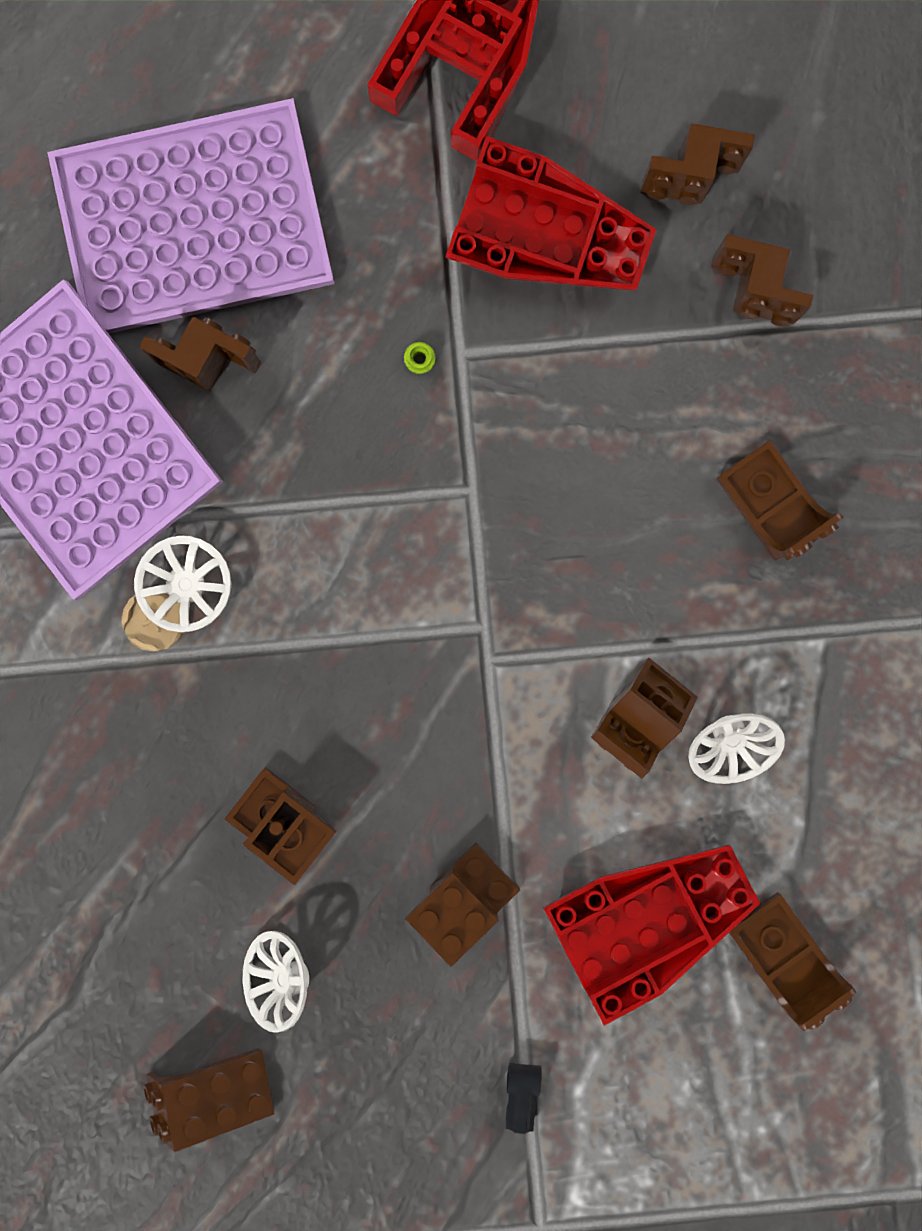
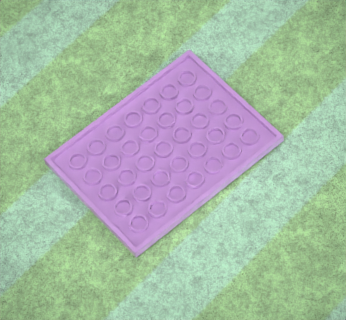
M293 98L47 152L77 293L108 334L335 284Z
M63 279L0 333V505L71 598L79 600L216 489L223 481L74 288Z

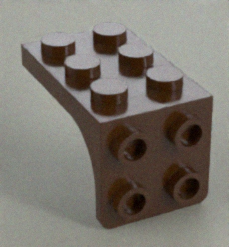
M770 440L716 478L774 560L783 557L786 560H790L794 556L796 558L813 547L810 541L815 542L820 538L824 539L839 528L836 523L843 518L840 512L835 514L829 513L812 499Z
M778 892L757 906L729 932L785 1013L802 1031L819 1027L825 1021V1017L828 1014L848 1006L852 1001V997L856 994L853 986L829 962Z
M258 1048L184 1074L159 1076L151 1072L146 1074L148 1083L143 1085L146 1101L148 1104L152 1103L154 1115L150 1116L149 1119L153 1135H158L161 1143L166 1144L173 1152L180 1151L275 1114L263 1053Z

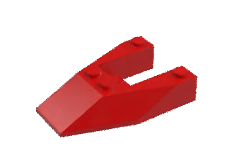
M417 0L367 84L370 102L397 117L432 56L434 55L480 81L451 130V148L477 162L486 135L489 137L494 136L525 71L539 0Z

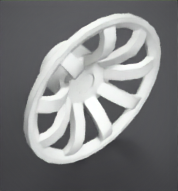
M175 536L158 542L142 557L136 569L134 591L141 610L153 623L170 631L191 632L209 625L222 613L230 597L231 576L226 561L221 553L211 544L191 536ZM190 544L185 566H181L172 550V545ZM198 547H200L214 558L197 570L195 569V557ZM163 550L173 570L167 572L149 562L157 553ZM219 565L223 576V584L206 583L203 577ZM145 570L165 579L166 585L143 589ZM204 591L222 592L220 601L214 610L202 598ZM168 593L170 597L154 613L145 597ZM177 602L180 603V624L163 620L167 611ZM195 602L207 617L189 624L190 603Z
M739 714L725 716L706 727L693 740L688 753L689 764L699 778L708 782L718 784L738 783L758 776L769 769L781 756L785 738L780 726L771 718L763 715ZM743 721H750L745 728ZM759 722L771 728L765 733H754ZM712 732L715 739L709 738L707 735ZM776 737V743L773 747H766L757 743ZM700 743L712 747L707 753L696 755ZM748 748L762 755L770 756L762 764H759L750 754ZM738 754L741 755L752 770L738 774ZM716 756L709 769L703 770L698 763L709 762ZM727 756L729 763L728 776L715 775L721 769Z
M268 931L257 936L247 951L243 966V990L250 1013L262 1028L276 1033L286 1031L294 1026L304 1009L309 985V972L296 944L282 932ZM269 939H272L270 951L273 958L263 947V943ZM280 941L285 943L290 949L284 957L279 952ZM256 952L258 957L271 969L257 967L252 964ZM251 975L269 979L268 983L251 989ZM272 991L273 993L267 997L259 1011L254 998ZM300 994L298 1004L293 1001L292 995ZM276 1003L273 1013L275 1023L267 1020V1014ZM284 1004L293 1013L285 1022L282 1016Z

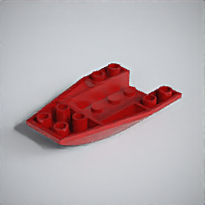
M486 135L476 164L475 174L445 258L505 279L636 291L657 229L548 157Z
M725 845L600 876L543 908L584 990L605 1026L662 995L761 903L731 846Z

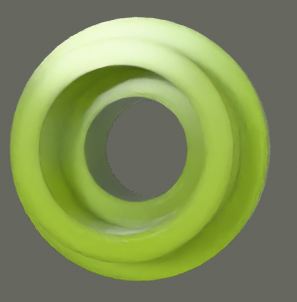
M424 342L411 344L404 353L406 367L415 374L429 372L435 364V353L432 347ZM418 354L426 357V360L421 364L414 361V357Z

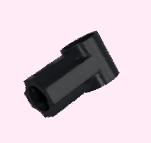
M509 1063L506 1089L508 1104L505 1122L506 1129L514 1133L526 1134L534 1130L536 1098L540 1096L541 1066Z

